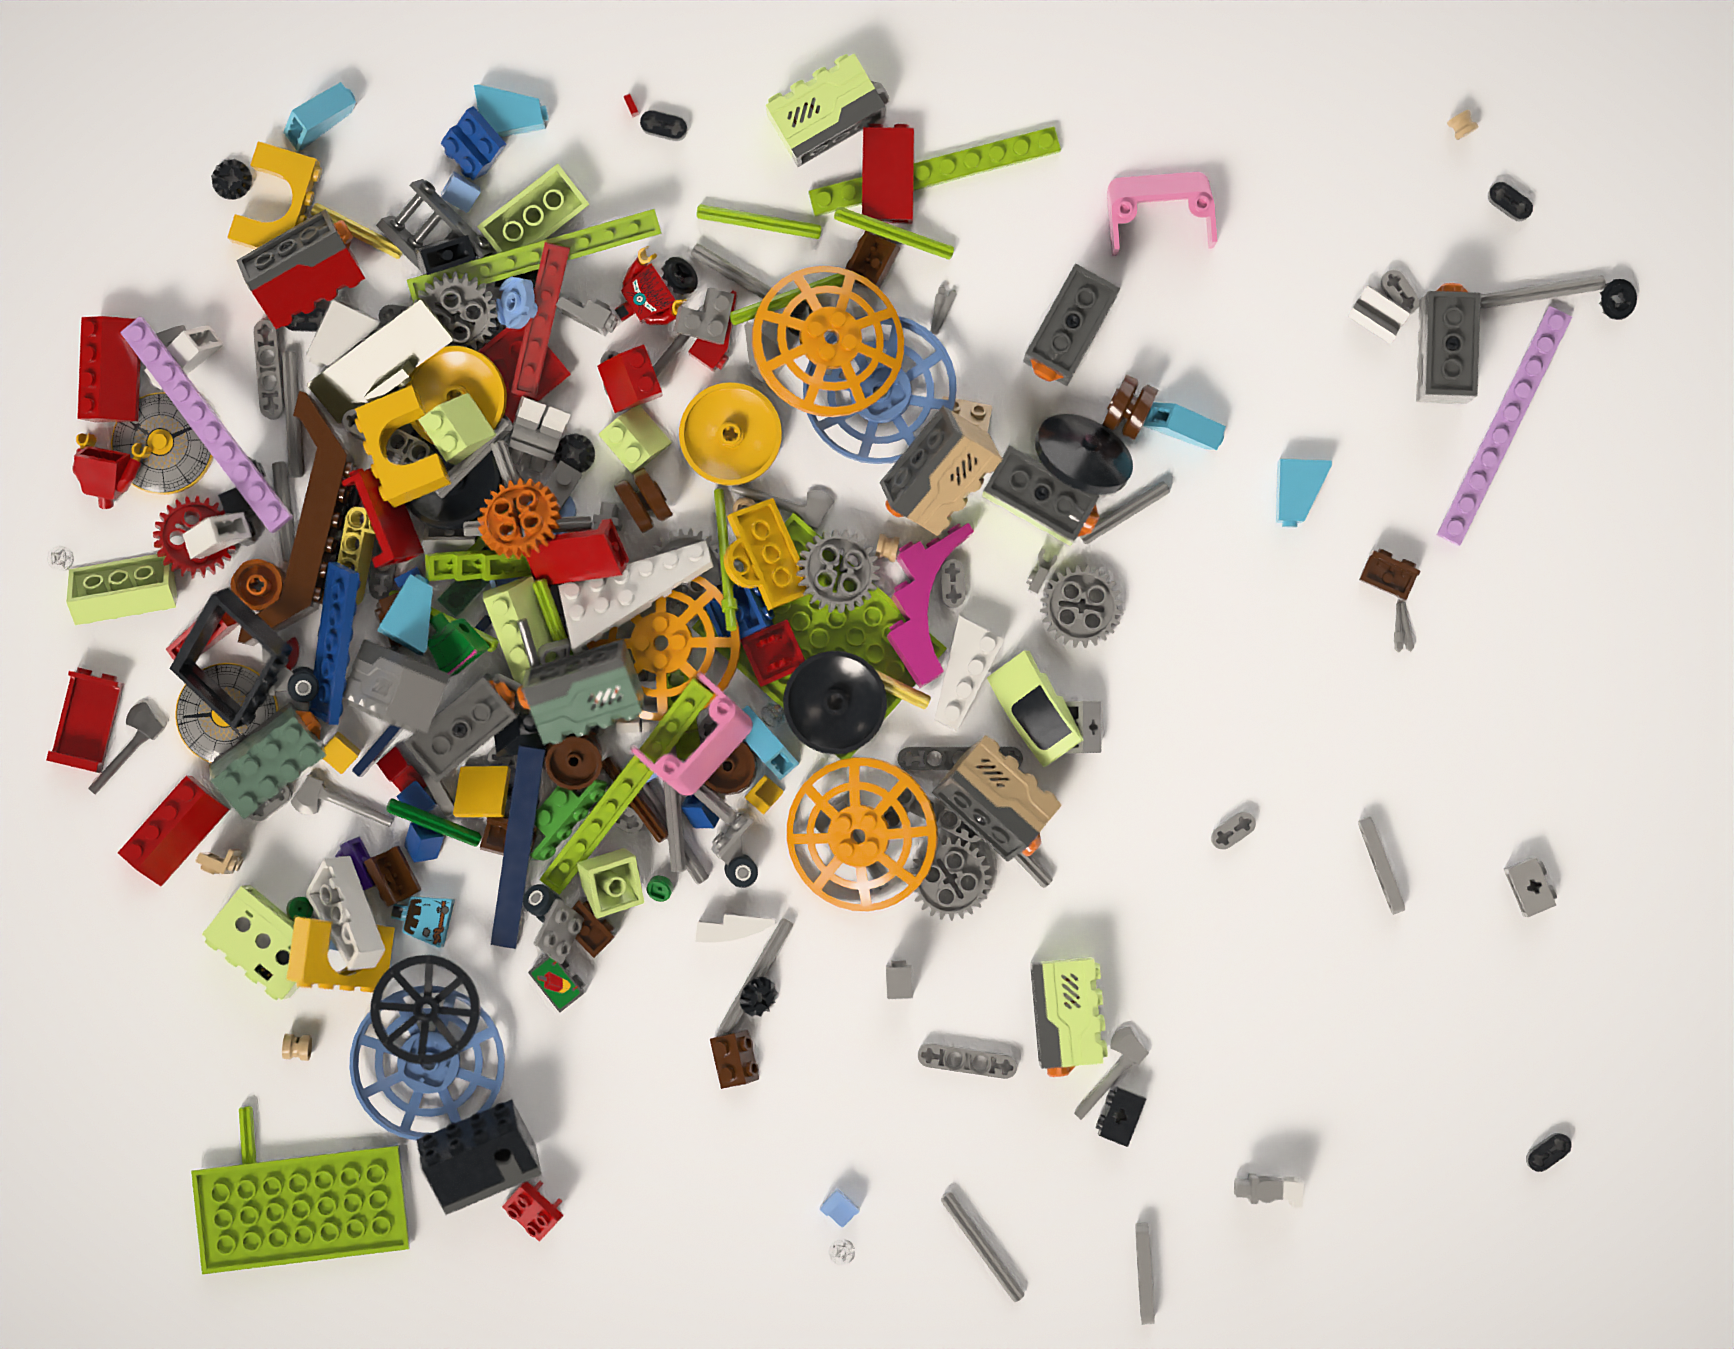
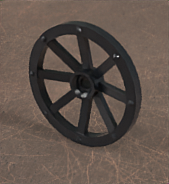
M436 955L408 957L390 967L376 984L370 1005L372 1026L382 1045L399 1059L420 1065L440 1063L461 1052L473 1038L478 1028L481 1014L479 994L468 973L455 962ZM425 964L423 997L400 973L402 970L414 965ZM434 965H437L452 972L457 978L438 995L432 997ZM393 978L415 1001L414 1004L381 1002L384 991ZM461 984L464 985L469 996L471 1009L440 1006L439 1003ZM425 1004H428L431 1007V1012L429 1014L423 1011V1006ZM381 1010L413 1012L414 1015L388 1035L382 1022ZM439 1014L470 1017L466 1031L459 1041L456 1040L439 1018ZM418 1021H421L418 1054L406 1051L394 1042ZM430 1021H432L451 1047L437 1054L426 1055Z

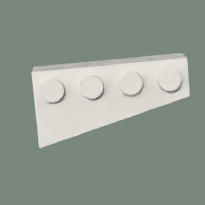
M961 616L958 617L934 718L935 721L956 732L1005 640Z
M351 857L324 858L305 895L319 919L332 922L330 938L348 969L376 967L385 948Z

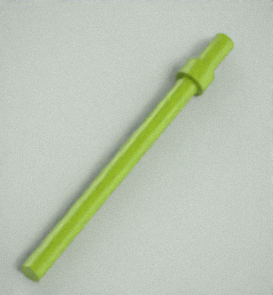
M718 488L714 490L724 598L721 604L722 612L725 613L726 630L735 631L737 629L735 614L738 610L737 599L734 598L733 582L727 575L724 567V554L729 546L724 490Z

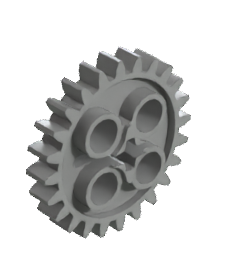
M454 272L453 278L449 279L447 274L443 273L442 281L433 277V286L425 283L427 292L418 291V297L423 299L435 314H440L444 317L440 321L454 337L445 347H467L471 345L476 350V341L484 344L486 343L484 334L492 335L490 327H496V320L493 319L497 317V310L494 309L496 301L490 300L493 297L491 291L485 292V283L477 286V277L468 281L467 273H465L462 279H458L457 272ZM449 293L457 295L453 300L444 298ZM470 306H477L479 307V310L476 312H469L467 311V308ZM459 326L466 328L462 333L453 331Z
M692 528L689 529L688 535H684L682 529H679L678 536L676 537L670 531V540L667 541L660 537L663 545L659 547L653 544V548L657 551L656 554L647 555L648 557H653L669 552L673 548L679 549L706 540L713 567L699 576L707 579L715 587L718 585L722 586V580H720V554L716 552L719 543L711 545L712 536L707 537L705 540L702 539L703 531H700L697 536H693ZM691 581L688 582L686 593L682 591L683 583L677 588L672 589L691 597L695 601L706 591L705 588L702 591H694L691 587ZM666 597V602L668 600L672 601V609H674L677 603H679L681 606V611L685 610L686 603L674 598Z
M834 529L830 537L828 532L824 531L822 539L817 535L814 536V544L808 542L805 545L808 551L800 552L799 555L805 560L797 562L796 565L802 567L803 570L798 571L796 576L803 577L804 580L798 585L807 587L803 595L810 593L813 595L810 603L816 600L820 601L819 609L828 605V610L831 613L835 606H837L839 613H842L845 606H847L848 610L852 611L854 610V602L861 607L864 604L862 598L866 600L871 598L868 591H875L877 589L872 582H877L880 577L873 574V572L880 569L879 566L873 565L878 556L870 557L869 553L873 550V547L865 549L863 546L866 543V539L857 542V533L849 538L847 530H844L841 536H839L837 529ZM843 549L844 553L839 570L843 573L837 579V592L833 593V585L837 576V571L833 569L838 566L839 551ZM824 550H828L833 554L834 559L832 562H827L823 559L822 552ZM849 555H853L858 559V567H852L848 564L847 557ZM819 575H824L828 578V587H823L818 583ZM844 580H849L853 583V592H848L843 588Z
M1076 565L1075 572L1072 573L1066 567L1065 576L1057 572L1058 581L1056 582L1052 579L1048 581L1052 589H1043L1048 598L1040 599V602L1047 604L1046 607L1040 609V612L1047 613L1048 615L1042 622L1051 623L1047 631H1057L1054 637L1055 640L1062 635L1064 637V645L1069 640H1073V648H1076L1079 641H1082L1083 647L1087 648L1088 641L1091 640L1094 646L1098 645L1097 637L1106 641L1107 637L1104 632L1107 631L1111 634L1115 632L1111 624H1120L1115 615L1123 614V611L1116 609L1117 606L1123 604V601L1116 600L1115 598L1121 591L1112 590L1116 582H1106L1109 576L1108 573L1101 578L1099 576V568L1094 573H1090V565H1087L1084 572H1081L1080 566ZM1068 585L1075 586L1078 590L1077 597L1073 599L1067 598L1064 594V588ZM1091 590H1100L1103 594V600L1099 603L1092 602L1089 597ZM1080 600H1084V605L1102 607L1104 612L1085 609L1083 613H1079V608L1061 606L1059 601L1078 604ZM1064 610L1071 611L1074 616L1073 622L1064 624L1060 620V613ZM1093 614L1098 617L1099 625L1096 628H1089L1086 625L1085 618L1087 615Z
M947 837L946 844L944 845L938 839L936 856L932 867L939 870L940 877L936 882H929L925 878L922 884L913 892L919 893V896L914 900L915 902L924 901L922 910L928 907L931 908L930 916H933L938 911L940 912V920H943L945 914H949L950 920L953 921L955 913H958L960 918L964 919L963 911L967 910L972 915L973 905L979 908L982 907L978 901L979 898H988L982 892L983 889H991L989 885L985 884V880L992 879V876L985 875L984 872L990 868V865L982 866L981 863L985 860L986 856H976L979 851L978 847L970 851L971 842H967L963 847L961 846L960 838L956 840L955 844H952L950 837ZM919 850V853L923 858L921 860L913 859L918 865L917 868L909 869L910 872L916 875L920 871L926 856V852ZM950 854H958L961 857V865L958 868L953 869L947 865V858ZM938 859L942 860L951 875L954 873L957 875V878L954 880L964 895L962 899L958 897L951 884H944L943 880L946 879V876L937 864ZM970 875L975 879L973 889L964 890L961 887V879L964 876ZM944 889H949L953 892L954 897L949 904H943L939 900V894Z

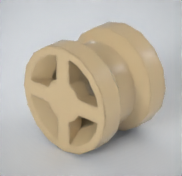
M1469 109L1447 122L1448 126L1455 131L1454 136L1456 140L1462 139L1479 128L1477 122L1472 121Z
M880 533L875 556H878V559L888 558L890 562H895L900 537L888 538L885 534Z

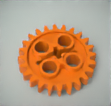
M519 478L517 485H514L509 480L507 488L500 484V492L491 491V495L494 498L492 500H484L487 508H480V512L483 514L482 517L478 518L481 524L478 527L482 534L481 538L491 550H495L499 556L504 553L508 559H510L513 553L517 559H520L522 552H525L530 557L531 549L533 548L539 553V545L541 543L545 546L549 545L546 541L547 537L555 538L551 530L559 529L560 527L556 520L561 519V515L558 512L561 509L557 503L558 499L548 486L544 487L540 481L535 484L531 478H529L526 484L522 478ZM515 500H516V503H517V504H516L517 509H518V510L520 511V513H521V514H519V515H518V512H517V510H516V508H515V505H514V501H515ZM519 522H521V525H522V527H523V529H524V532H525V536H524V537H523V534H522V532H523V531H522V528H521L520 525L518 524Z

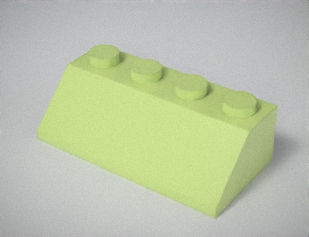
M556 164L480 223L477 228L497 253L545 240L590 204L560 165Z
M157 554L69 569L66 603L74 624H90L97 621L176 608L177 588L174 572H171L172 563L164 566L163 560L166 556L158 557Z
M532 575L483 592L485 606L513 680L522 685L525 670L530 669L517 621L524 618L527 619L536 652H538L542 645L553 642L533 588L534 579ZM549 652L545 656V662L554 661L556 652Z

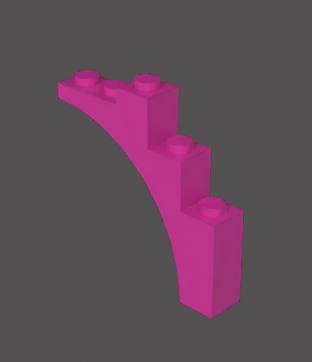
M960 523L947 531L949 535L940 540L939 537H936L926 544L927 549L924 548L921 541L915 544L911 541L899 549L900 553L896 558L911 583L909 584L906 580L894 588L896 592L892 595L891 599L906 622L904 623L903 620H900L889 628L891 632L888 633L886 638L919 689L941 676L944 672L935 655L929 635V596L935 576L943 562L956 547L973 534L974 530L969 523L961 526Z

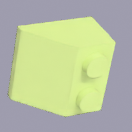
M469 393L439 404L419 419V422L445 461L454 465L459 464L497 436Z
M640 405L617 417L598 434L632 475L645 467L672 444Z
M621 848L577 862L582 889L597 919L645 903L636 856L627 849Z

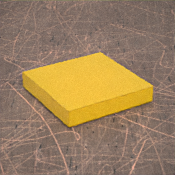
M461 766L453 815L455 817H504L511 768L509 766Z

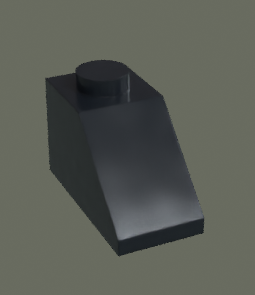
M468 235L437 241L413 249L420 272L424 275L437 273L476 260Z
M532 714L518 715L494 735L496 758L518 755L520 744L546 748V744L542 742Z

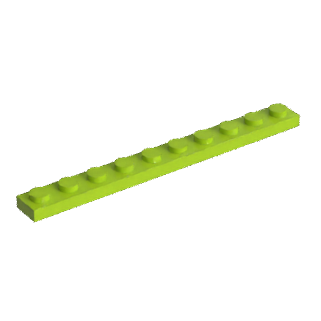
M1055 126L914 163L913 191L1061 153ZM862 177L809 190L808 194L814 216L817 217L835 212L837 207L847 209L862 205Z
M654 208L476 259L437 273L413 277L406 281L414 303V300L420 299L418 297L419 290L427 292L425 283L433 286V277L442 281L443 273H446L449 279L453 278L454 272H457L458 279H462L463 275L467 273L468 281L477 277V286L483 283L488 284L539 269L545 242L570 248L568 260L656 236L662 234Z
M693 677L640 746L639 750L654 763L660 757L668 755L714 695V692ZM636 755L627 763L539 880L560 895L578 872L577 862L589 858L654 773Z

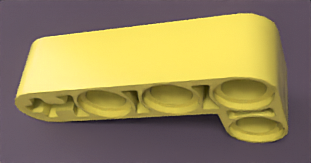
M353 507L347 512L337 561L350 569L354 564L355 571L359 573L360 588L356 594V605H359L364 598L376 536L364 507ZM363 514L364 522L361 524L360 517ZM357 539H359V548H358V549H356V547H355V543H356V540H357Z

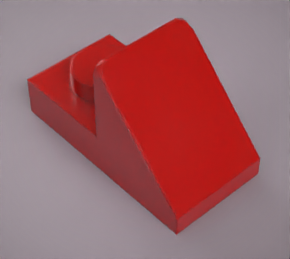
M396 746L376 763L387 780L392 782L400 792L414 781H417L423 789L428 787L423 776Z

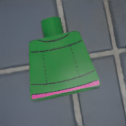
M441 612L430 619V623L437 633L428 639L427 645L439 670L450 674L451 677L458 675L491 648L463 618L448 622Z

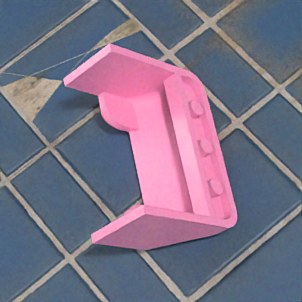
M1201 172L1119 177L1109 183L1107 200L1112 256H1117L1120 250L1118 224H1125L1134 220L1137 215V203L1188 200L1190 212L1198 218H1206L1208 249L1215 247L1217 243L1215 203L1209 180L1205 174Z
M701 672L697 676L717 694L709 705V714L719 726L686 762L683 763L676 756L668 754L660 757L654 763L634 744L630 747L631 752L678 793L685 796L694 794L752 730L751 718Z

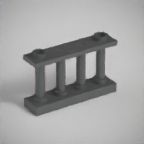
M424 179L411 182L409 186L416 194L397 217L391 215L381 218L376 225L418 269L419 265L413 249L423 246V240L441 219L452 229L444 240L468 235L475 258L477 255L480 258L492 255L494 252L489 246L488 240L478 235L440 197L433 184ZM425 201L434 212L417 233L412 235L405 228V223L421 203ZM455 294L446 295V298L454 296Z

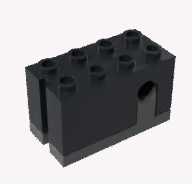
M512 1099L498 1103L483 1112L475 1113L457 1123H451L436 1132L425 1134L416 1140L418 1152L421 1156L419 1158L421 1171L445 1215L542 1175L536 1144Z

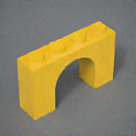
M258 141L250 166L256 171L287 181L292 190V203L288 212L282 218L273 222H260L234 214L227 239L232 243L256 249L307 220V216L304 214L307 206H311L314 199L312 189L314 183L320 180L322 174V167H320V162L316 158Z
M412 385L355 408L358 416L355 419V423L359 432L364 433L366 440L363 441V446L367 455L372 456L374 463L371 464V469L374 476L380 479L382 486L379 487V491L384 501H388L394 507H397L452 484L444 461L437 453L408 465H396L389 462L387 443L391 435L401 426L426 415L421 397Z
M295 917L287 980L296 981V986L302 988H312L313 984H318L320 989L334 990V985H338L339 990L355 991V987H360L362 992L373 993L376 984L390 967L395 927L376 924L385 948L376 967L349 970L346 966L344 969L336 972L331 966L328 957L332 922Z

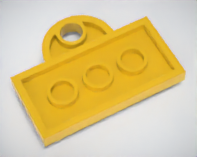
M774 498L729 514L727 519L737 539L727 547L724 554V567L729 578L744 588L758 587L768 611L807 596L803 595L807 587L798 585L804 578L796 576L798 571L803 570L802 567L796 565L801 559ZM735 560H738L743 564V572H738L735 569Z

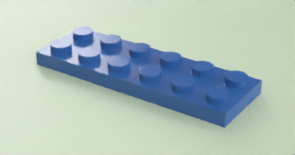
M328 562L313 672L319 683V691L316 697L309 701L308 709L314 716L329 725H339V719L343 713L342 697L346 689V667L350 663L349 645L353 639L352 623L353 617L357 612L355 601L357 591L360 588L359 573L339 562Z

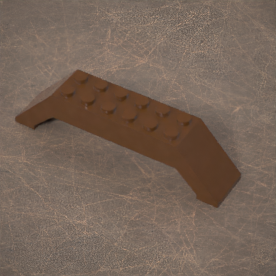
M303 391L298 393L293 416L303 423L317 450L280 599L257 613L276 633L317 611L320 604L323 605L328 562L331 561L332 554L336 555L339 540H336L338 529L342 530L345 515H342L344 505H348L351 496V490H348L349 486H343L342 481L349 478V473L357 469V465H354V458L314 398ZM241 627L237 642L249 646L258 644Z

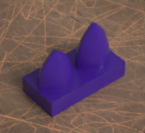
M360 836L341 844V849L335 857L350 856L362 889L365 891L375 887L376 885L369 876L367 867L364 864V861L371 858Z

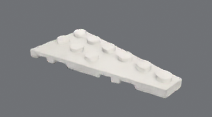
M706 540L627 564L621 576L568 582L558 585L574 654L582 651V647L590 641L594 640L596 642L602 638V634L612 627L621 626L651 607V603L661 596L665 598L672 593V589L681 583H688L712 568L713 563Z

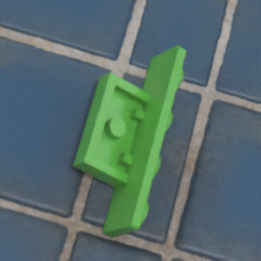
M596 779L581 795L575 790L557 786L537 810L535 826L546 837L530 856L535 860L541 861L551 858L556 852V847L571 835L573 827L588 815L590 807L605 794L609 784L606 781Z

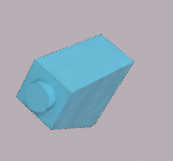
M340 82L291 111L283 133L298 152L352 113L356 104L353 93Z
M474 85L478 112L500 137L546 129L544 121L549 120L546 105L541 106L538 98L484 85Z
M1153 402L1143 426L1207 450H1218V447L1224 440L1226 426L1178 404Z
M1280 459L1277 461L1276 523H1282V527L1297 528L1298 523L1305 521L1332 466L1331 460Z
M410 574L377 631L422 657L427 650L433 587L429 585L430 581L423 576L416 574L414 577Z
M747 705L742 710L751 718L752 730L744 741L781 780L799 762Z

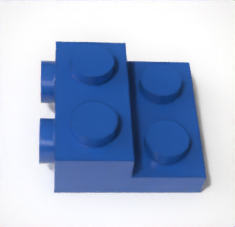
M474 106L465 111L457 125L451 127L440 142L445 148V155L450 159H454L461 167V173L465 177L471 178L472 181L487 174L507 145Z
M737 584L733 585L734 598L737 599L738 610L735 614L739 625L740 639L774 625L772 621L774 612L772 609L768 611L758 587L744 588ZM713 598L705 608L718 637H731L730 631L726 630L725 613L722 612L719 602Z

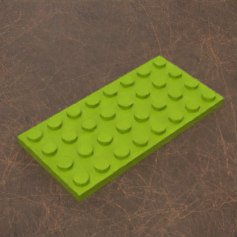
M399 1145L191 1171L202 1275L410 1249Z

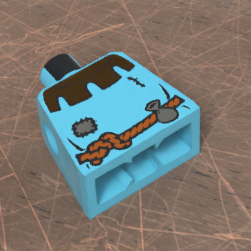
M413 896L410 898L408 906L394 904L391 918L404 921L403 933L435 947L443 948L455 899Z

